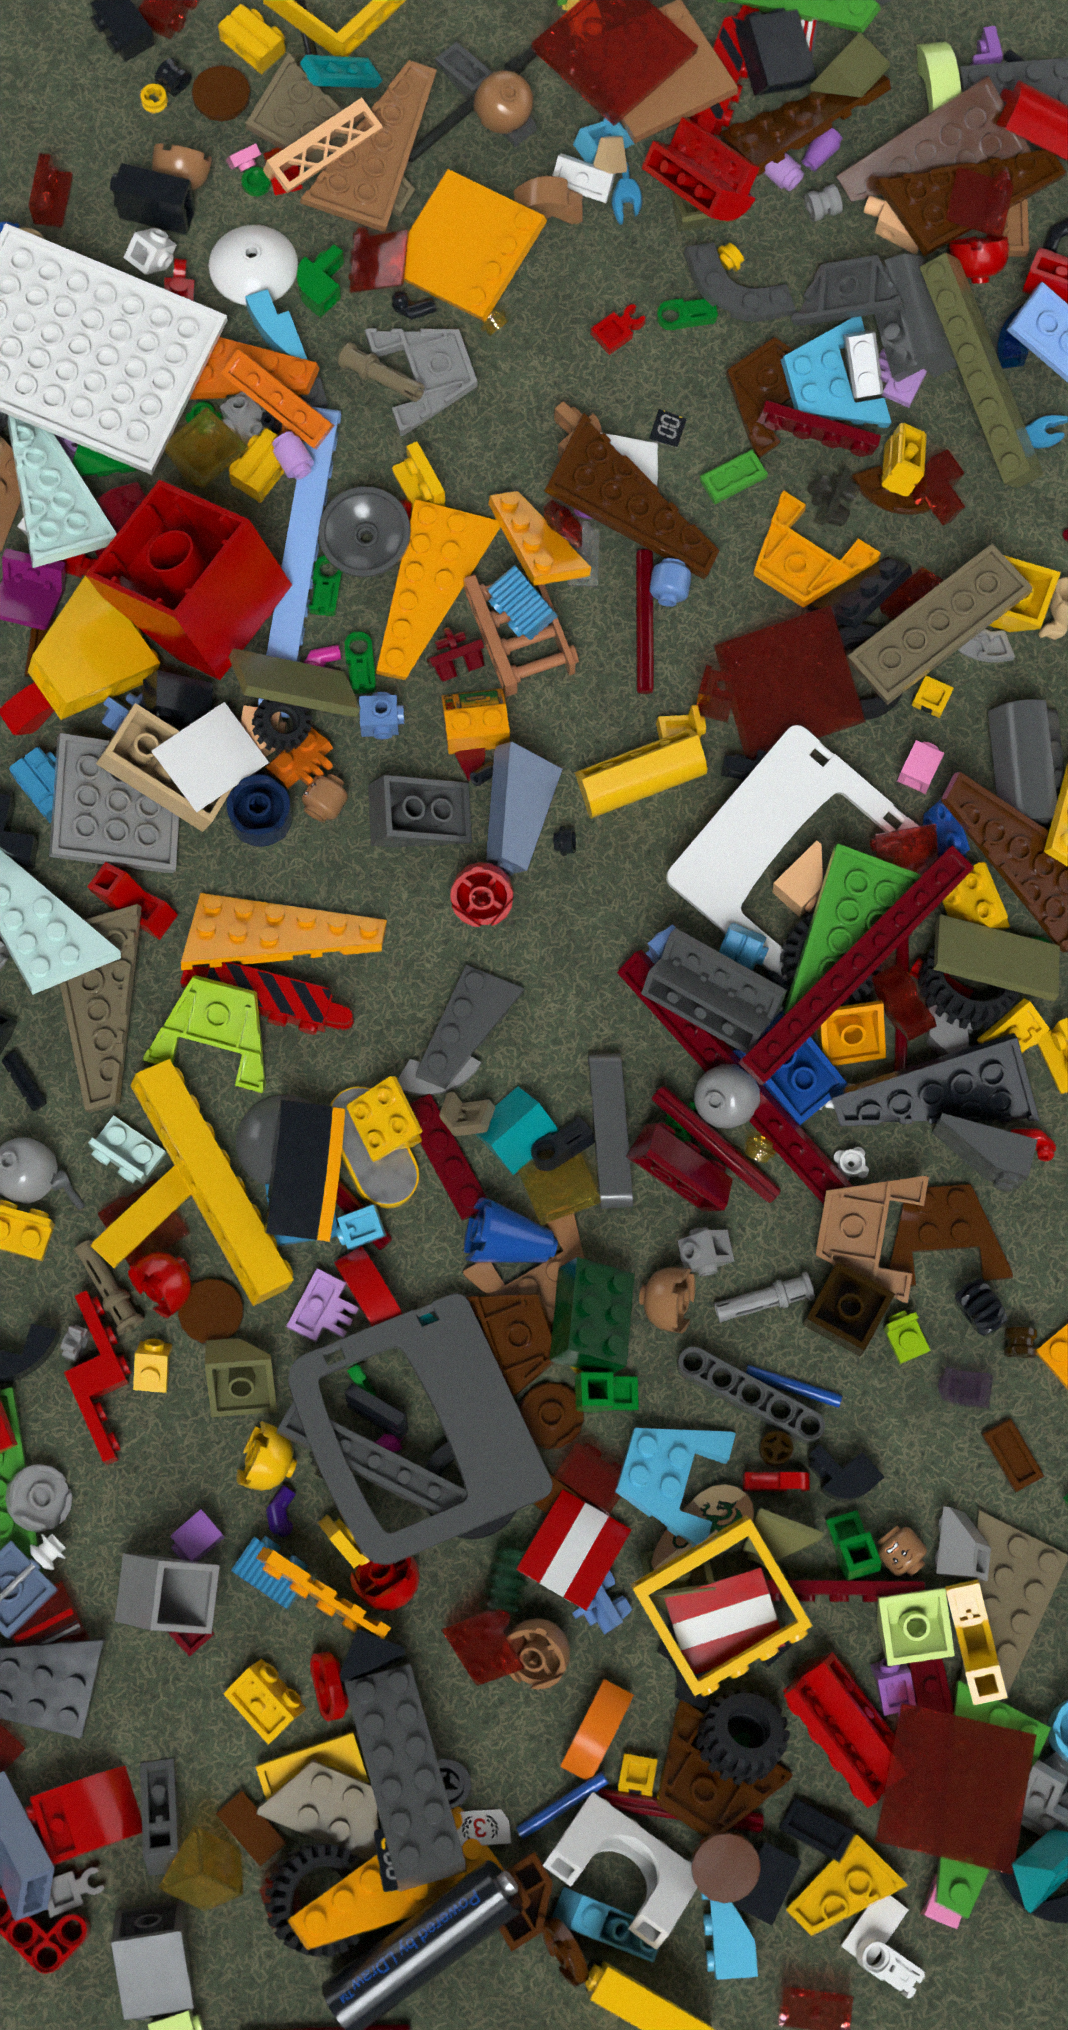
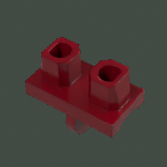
M447 627L442 630L444 638L434 643L437 650L448 647L449 651L426 660L429 668L434 667L441 682L458 676L452 660L459 657L463 658L468 672L483 667L484 660L481 649L485 647L482 639L457 647L456 643L466 640V636L463 631L453 635L451 629Z

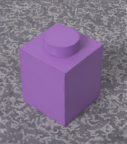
M199 1510L170 1535L175 1542L171 1548L181 1560L189 1558L190 1561L195 1562L199 1561L225 1538L202 1510Z

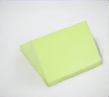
M945 1588L878 1597L877 1625L888 1666L955 1656Z

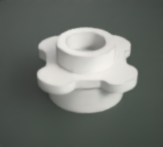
M855 1147L845 1152L838 1150L834 1154V1161L837 1162L839 1171L847 1180L857 1176L865 1178L869 1173V1168L865 1166V1151L862 1148ZM850 1161L854 1163L853 1167L848 1165Z

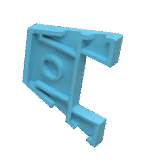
M861 316L847 320L783 356L781 364L794 409L832 421L839 419L851 421L852 424L857 425L869 423L876 424L879 428H888L892 422L885 398L855 403L840 353V349L844 348V334L865 331Z
M634 1428L615 1492L650 1517L652 1515L667 1526V1530L676 1537L679 1535L692 1544V1548L709 1537L712 1522L680 1511L694 1454L726 1464L730 1458L736 1433L728 1431Z

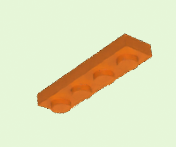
M237 349L220 372L226 379L316 450L335 426L240 349Z

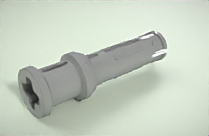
M803 1272L801 1277L783 1282L778 1279L772 1283V1286L714 1302V1307L719 1323L770 1307L788 1308L790 1303L807 1298L809 1301L815 1300V1295L808 1273Z

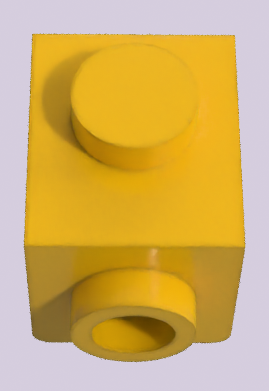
M691 705L688 715L658 716L656 727L659 740L689 728L697 733L700 739L701 735H704L706 732V721L704 716H700L698 705Z
M147 1339L139 1342L135 1352L133 1390L167 1392L169 1357L172 1352V1344L164 1343L160 1339Z

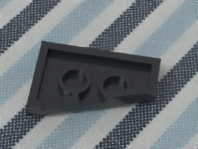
M886 557L807 605V608L813 615L856 629L913 574L911 565Z

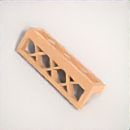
M360 98L268 159L263 171L269 180L276 177L288 193L382 130L383 126L363 98ZM364 117L372 126L365 132L353 129V125ZM339 134H347V142L343 147L329 145V141ZM351 136H356V138L351 141ZM315 150H324L323 160L319 163L305 161L306 156ZM328 151L334 152L327 157ZM293 165L300 166L299 176L289 182L283 172Z

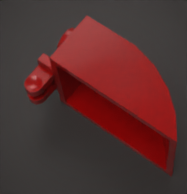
M126 1766L107 1770L29 1798L30 1806L25 1807L26 1814L53 1866L142 1833V1816Z

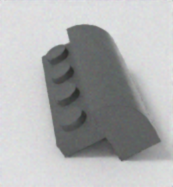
M902 254L885 260L887 266L885 269L905 305L903 310L874 314L892 378L899 382L922 369H925L936 378L958 366L920 270V266L928 262L923 257L915 254Z
M1036 699L1013 701L989 710L988 716L997 797L1040 826L1050 828L1064 778L1063 749L1061 746L1060 721L1057 710L1047 708L1046 701Z
M675 928L669 935L661 959L649 970L641 994L747 1054L776 1024L783 1010L781 1005L787 990Z

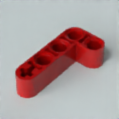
M0 1885V1898L6 1900L4 1892ZM9 1905L7 1914L0 1918V1935L35 1970L43 1974H49L62 1968L87 1941L91 1932L88 1919L82 1914L77 1913L64 1916L50 1931L34 1915L15 1921ZM71 1920L78 1921L82 1927V1934L77 1940H71L66 1935L65 1928ZM22 1922L30 1924L33 1930L32 1937L28 1942H22L17 1937V1927ZM45 1947H52L57 1952V1961L52 1967L44 1965L41 1961V1952Z

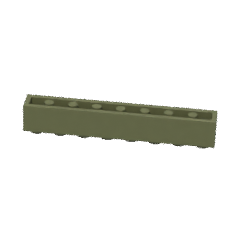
M945 252L920 266V270L949 340L1004 484L1018 488L1043 476L1044 473L963 267L958 258Z

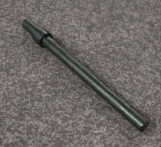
M532 44L518 57L513 56L506 62L503 70L513 71L520 75L525 71V66L540 54L539 48ZM475 94L412 147L409 162H414L474 110Z

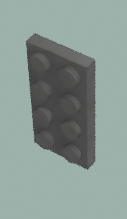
M1068 58L960 66L959 68L962 92L985 76H989L999 95H1001L1003 88L1013 91L1018 80L1068 105Z

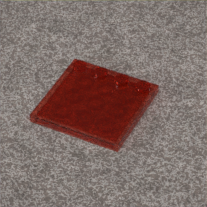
M580 0L536 38L531 44V49L615 126L698 52V45L649 0Z
M831 605L714 645L745 756L749 757V760L756 759L758 750L768 753L781 736L794 725H800L816 738H820L866 722Z
M901 1703L874 1842L1009 1875L1013 1874L1012 1864L1015 1862L1037 1735Z

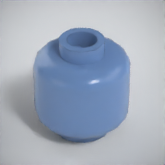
M674 558L663 559L652 570L649 587L651 595L658 600L659 604L667 607L675 606L677 602L686 600L689 595L691 572L681 560Z

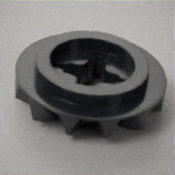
M449 1759L437 1760L443 1783L449 1776L450 1788L452 1790L446 1789L450 1808L462 1807L463 1802L467 1797H470L471 1778L468 1771L456 1761Z

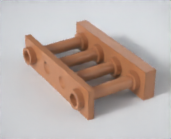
M475 575L464 578L465 594L505 697L517 693V683L521 682V678L565 664L569 675L575 674V664L579 662L574 645H568L558 618L554 619L549 626L545 627L532 640H529L524 634L507 640L505 637L500 638L496 629L500 628V624L509 622L511 619L505 611L502 614L495 613L494 610L489 612L486 602L492 596L487 589L492 584L485 586L483 583L479 585ZM545 585L534 586L554 610ZM552 637L555 638L559 653L518 667L515 664L510 666L507 658L510 655V651Z

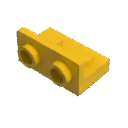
M416 441L407 445V458L392 467V472L407 500L412 503V508L415 499L445 507V491L419 443Z
M1024 998L981 1035L977 1041L981 1044L1015 1033L1021 1053H1023L1029 1047L1039 1043L1043 1035L1050 1028L1032 1003Z
M1068 1018L1058 1021L1053 1030L1047 1031L1041 1041L1037 1043L1060 1094L1068 1093Z
M0 1200V1250L43 1262L55 1226L53 1221L48 1218L49 1214L37 1209H30L29 1213L17 1210L18 1205L12 1202Z
M327 1514L318 1522V1525L353 1568H356L359 1564L365 1565L370 1561L362 1554L349 1529L340 1518L334 1522Z
M263 1659L251 1665L223 1693L267 1744L274 1741L294 1719L306 1710L299 1694L293 1689L288 1688L279 1678L277 1670Z

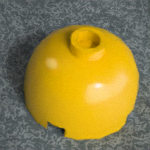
M261 1421V1428L255 1427L246 1443L243 1454L247 1452L244 1471L237 1469L236 1477L239 1485L264 1491L271 1490L280 1485L285 1477L290 1478L295 1471L297 1459L293 1458L294 1447L292 1441L277 1434L278 1428L276 1426Z

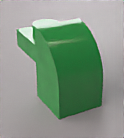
M335 244L327 251L320 252L314 263L304 257L297 268L300 298L320 318L341 299L340 285L331 279L344 265L343 251Z
M581 1372L575 1375L576 1410L591 1413L639 1410L638 1377L613 1376V1373Z
M858 1510L826 1519L825 1525L836 1552L838 1566L847 1581L880 1571V1557L871 1533L865 1532Z

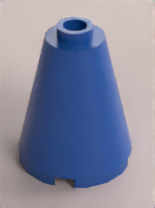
M483 1197L479 1198L476 1202L474 1209L479 1210L477 1217L469 1218L465 1234L464 1252L470 1254L465 1258L466 1261L545 1263L549 1257H554L557 1251L558 1240L554 1238L553 1231L491 1199Z

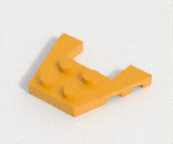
M783 491L754 569V576L804 608L878 562L881 552L858 538L843 558L838 560L790 529L805 511L806 504Z

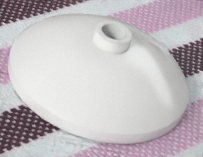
M246 225L229 231L215 244L209 259L210 277L216 289L230 301L241 305H246L245 296L266 289L269 291L272 302L279 299L290 289L297 276L298 259L293 245L282 233L263 225ZM249 254H256L253 258L247 257Z

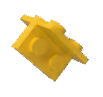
M978 862L973 866L974 869L942 901L949 917L1002 931L1010 927V924L1007 920L1008 915L986 863Z
M396 1076L386 1078L346 1106L371 1160L374 1162L381 1160L395 1150L414 1147L422 1142L419 1135L422 1133V1129Z

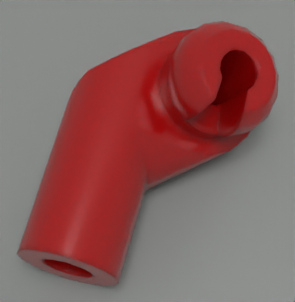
M1011 1129L1013 1133L1038 1139L1035 1148L1038 1159L1050 1161L1054 1158L1056 1145L1041 1129Z

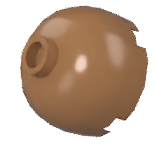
M501 70L491 73L480 83L474 95L475 113L477 112L484 127L495 133L507 134L521 128L527 122L533 109V93L530 85L522 76L513 71Z
M164 144L154 145L152 156L153 171L190 180L192 191L202 187L206 182L211 167V156L204 159L205 153L177 145H172L171 151L163 150Z
M666 1267L660 1269L650 1277L647 1286L643 1285L641 1287L639 1303L644 1305L645 1315L648 1320L661 1330L682 1334L690 1324V1319H684L689 1301L694 1302L696 1292L694 1274H689L691 1272L690 1268Z
M540 1618L524 1620L515 1626L505 1639L501 1651V1660L506 1672L519 1684L523 1680L528 1684H532L530 1687L532 1689L550 1688L559 1682L568 1667L570 1645L566 1634L553 1622Z

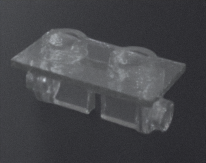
M581 521L578 527L569 528V544L591 566V572L588 577L568 580V586L598 587L599 529H593L588 521Z

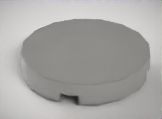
M42 1464L25 1467L15 1474L7 1486L5 1498L8 1513L15 1523L27 1531L38 1533L51 1530L62 1523L70 1512L72 1504V1493L65 1482L66 1478L52 1466Z

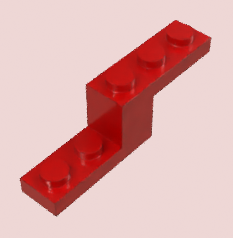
M86 1290L75 1295V1298L100 1355L65 1371L64 1374L103 1463L110 1465L119 1460L116 1452L121 1450V1447L114 1432L108 1434L103 1422L108 1420L101 1402L94 1404L93 1400L129 1384L126 1375L130 1374L131 1370L124 1355L118 1357L113 1346L118 1344L112 1327H104L100 1316L104 1315L105 1311L98 1296L92 1298Z

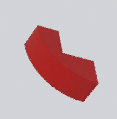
M35 682L18 692L0 708V716L13 735L34 733L54 712V709Z
M107 862L103 864L87 886L92 893L114 911L136 904L142 907L140 928L159 940L178 916L167 902L145 892L127 872Z
M362 1246L334 1262L371 1327L403 1314Z

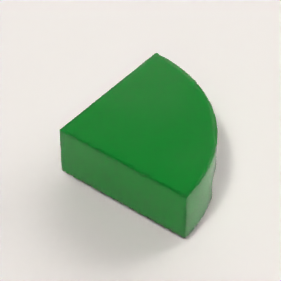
M356 1364L347 1370L349 1377L356 1386L376 1396V1391L367 1380L359 1365L357 1366Z

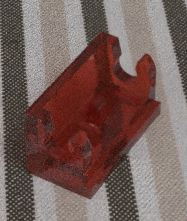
M706 665L696 704L698 705L700 716L728 723L734 693L719 689L717 684L720 681L734 683V677L728 673L713 670L712 666Z
M781 1986L778 2026L809 2030H850L854 1996Z

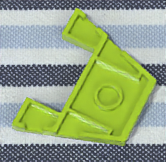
M195 975L177 1001L165 1024L156 1035L152 1045L145 1053L143 1061L159 1064L170 1059L173 1064L179 1038L189 1039L242 1054L235 1086L263 1093L266 1087L257 992Z

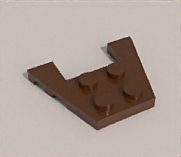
M775 337L729 368L726 372L749 442L758 459L781 443L772 430L766 428L764 424L757 422L760 409L766 400L783 405L791 399L781 360L783 356L794 350Z
M971 1184L927 1187L924 1206L903 1202L889 1269L913 1273L910 1287L916 1286L913 1253L978 1248L983 1281L1013 1278L1012 1270Z
M539 1294L466 1297L476 1318L480 1317L490 1349L514 1397L555 1363L549 1361L552 1326L542 1297Z
M681 1700L676 1707L656 1804L704 1837L713 1832H728L788 1783L793 1774L776 1764L762 1780L757 1778L755 1783L747 1785L744 1781L740 1785L733 1784V1779L729 1777L726 1781L720 1779L721 1773L717 1770L712 1773L708 1769L709 1761L703 1762L700 1757L701 1752L691 1746L701 1720L705 1715Z

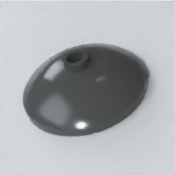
M356 487L342 492L327 505L320 519L318 534L322 551L335 568L350 576L366 578L381 575L398 564L407 551L411 528L404 507L393 495L375 487ZM365 534L372 535V539L369 542H363L362 537Z
M277 1095L266 1098L254 1105L246 1113L239 1125L236 1136V1149L240 1163L249 1176L264 1186L270 1183L272 1171L271 1157L281 1099L311 1103L304 1098L293 1095Z

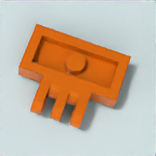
M311 727L308 736L298 748H293L288 753L285 750L282 751L265 768L274 779L287 789L299 779L309 786L313 781V778L310 776L311 774L314 776L324 775L319 766L324 767L328 771L333 767V764L325 757L333 747L329 740Z

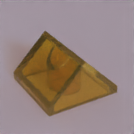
M206 407L169 439L164 451L189 483L204 488L249 448Z
M194 1825L158 1888L203 1911L242 1896L244 1891L241 1850Z

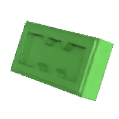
M752 449L701 475L699 481L715 505L766 479L768 473Z

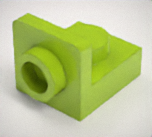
M906 1310L889 1317L890 1323L883 1328L899 1365L931 1351L918 1325L917 1320L919 1317L916 1312L910 1315L907 1314Z

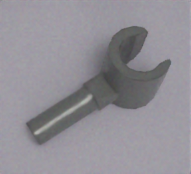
M61 1170L57 1171V1175L54 1173L53 1179L50 1182L53 1184V1190L57 1191L64 1188L78 1210L83 1208L85 1205L73 1190L74 1188L67 1174Z

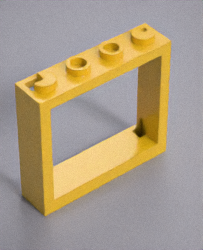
M263 0V3L333 56L348 57L406 0H372L338 33L293 0Z
M747 1515L630 1584L694 1696L700 1693L702 1696L709 1695L720 1687L718 1682L728 1676H731L732 1679L741 1676L749 1670L748 1664L758 1658L761 1661L771 1658L778 1653V1646L788 1640L791 1644L801 1640L808 1634L807 1629L812 1627L806 1613L752 1520ZM749 1537L796 1620L696 1679L648 1595L737 1542Z

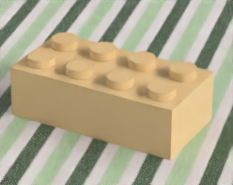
M135 703L126 714L96 764L203 832L213 822L232 789L196 812L151 752L180 731Z

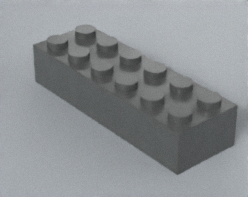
M411 1664L345 1682L347 1697L399 1892L466 1872L463 1851Z

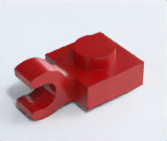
M174 258V277H164V289L194 301V280L185 279L186 259Z

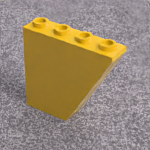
M85 575L33 653L28 673L60 720L104 702L108 696L113 698L143 685V679L157 671L160 662L155 650L150 649L143 639L140 629L101 597Z
M604 1960L600 1967L593 1964L589 1971V1977L584 1982L587 1987L586 1992L591 2001L641 2030H715L708 2023Z

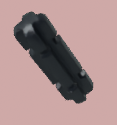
M13 1052L2 1059V1063L8 1073H10L22 1096L26 1097L25 1100L31 1110L37 1111L47 1104L46 1099L41 1091H37L39 1088L26 1067L22 1066L23 1062L18 1054Z

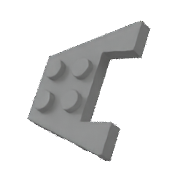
M376 328L365 329V336L371 353L380 357L403 350L414 381L425 386V389L422 390L424 393L419 401H412L392 407V414L400 437L406 435L478 387L477 378L459 329H421V332H403V329H391V331H376Z

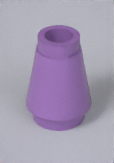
M831 128L811 141L802 159L803 165L810 166V169L815 172L818 167L840 148L841 135Z

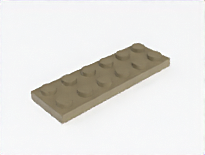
M992 543L849 654L848 661L888 705L1032 592L1033 587Z

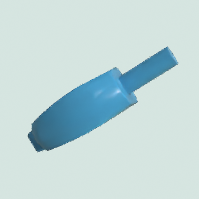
M628 162L627 172L622 173V179L618 180L612 195V208L619 224H623V203H632L635 217L639 214L642 207V193L636 180L630 179Z
M1046 415L1037 418L1025 426L1033 448H1047L1060 442L1064 438L1065 433L1048 434L1046 429L1068 423V416Z

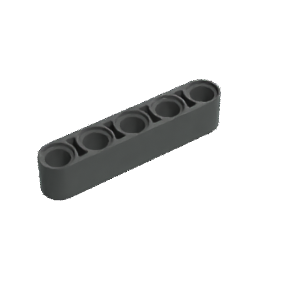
M621 1053L588 1055L600 1209L633 1207L630 1160L625 1157L629 1152Z
M688 1347L680 1354L677 1361L679 1374L684 1379L802 1443H814L824 1433L825 1421L823 1417L809 1407L700 1348ZM688 1356H694L701 1362V1368L694 1372L688 1371L683 1364V1360ZM717 1372L726 1373L730 1378L729 1386L722 1388L716 1386L713 1382V1374ZM745 1388L755 1389L759 1394L758 1402L747 1403L742 1397V1390ZM778 1403L783 1404L788 1410V1417L781 1420L776 1419L771 1413V1406ZM809 1419L815 1422L817 1433L812 1436L804 1434L800 1427L801 1421Z

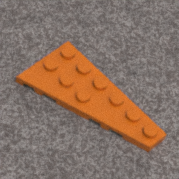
M219 337L189 400L226 398V395H237L242 392L220 374L237 349L246 353L297 395H309L320 368L317 362Z

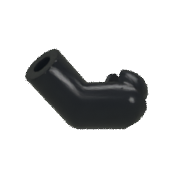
M398 291L392 296L394 311L409 319H417L436 312V306L432 297L415 303L409 300L403 291Z

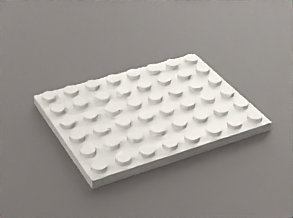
M5 223L0 233V412L153 475L227 323V315Z

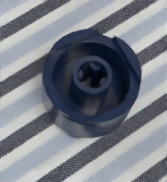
M265 775L248 776L242 779L228 795L227 812L231 827L242 842L252 846L264 847L277 843L287 835L292 824L290 799L285 788L273 778ZM259 808L264 809L262 813L257 814Z

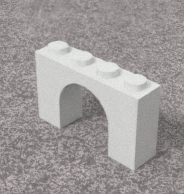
M592 1792L543 1866L569 1886H572L591 1857L597 1853L605 1851L617 1852L631 1859L640 1868L645 1877L647 1895L628 1929L657 1950L672 1931L698 1888L691 1874L692 1862L682 1858L663 1841L656 1839L641 1828L636 1821L629 1819L611 1806L607 1800Z

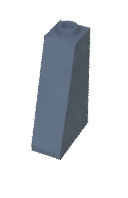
M514 742L498 745L494 751L486 855L487 862L500 867L507 875H514V873L528 870L562 772V768Z
M3 1771L0 1772V1885L12 1916L17 1921L48 1909L54 1866Z

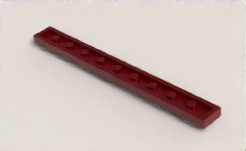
M953 845L949 847L738 1063L760 1085H763L974 869L971 863Z
M642 949L636 951L618 970V975L705 1072L721 1064L741 1066L738 1063L740 1059L723 1040L641 994L649 970L655 965ZM757 1082L760 1089V1104L749 1122L824 1205L826 1190L853 1186L770 1092Z

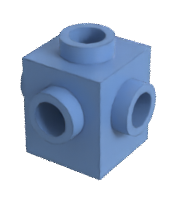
M376 692L372 696H359L362 737L374 736L376 739H389L392 735H399L398 724H404V706H397V695H390L387 692Z

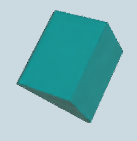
M517 1086L495 1106L487 1132L477 1133L476 1136L514 1175L532 1159L531 1148L534 1143L549 1133L552 1135L559 1132V1129L540 1103Z
M1050 1829L1012 1864L1024 1907L1030 1914L1068 1879L1067 1831Z

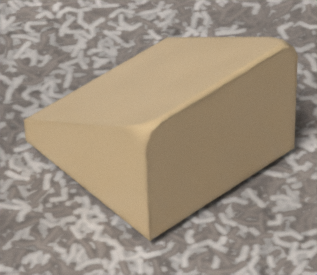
M601 137L593 166L608 174L627 172L623 137Z

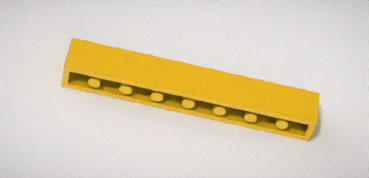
M168 1059L136 1073L130 1086L173 1164L176 1165L192 1193V1198L250 1302L255 1306L288 1289L294 1280L292 1268L287 1260L281 1258L273 1234L264 1232V1226L261 1222L262 1217L258 1207L249 1201L244 1182L239 1176H235L230 1167L231 1162L227 1152L218 1146L212 1125L204 1121L199 1112L200 1106L196 1097L193 1094L190 1095L184 1085L185 1080L179 1068L174 1067L171 1060Z

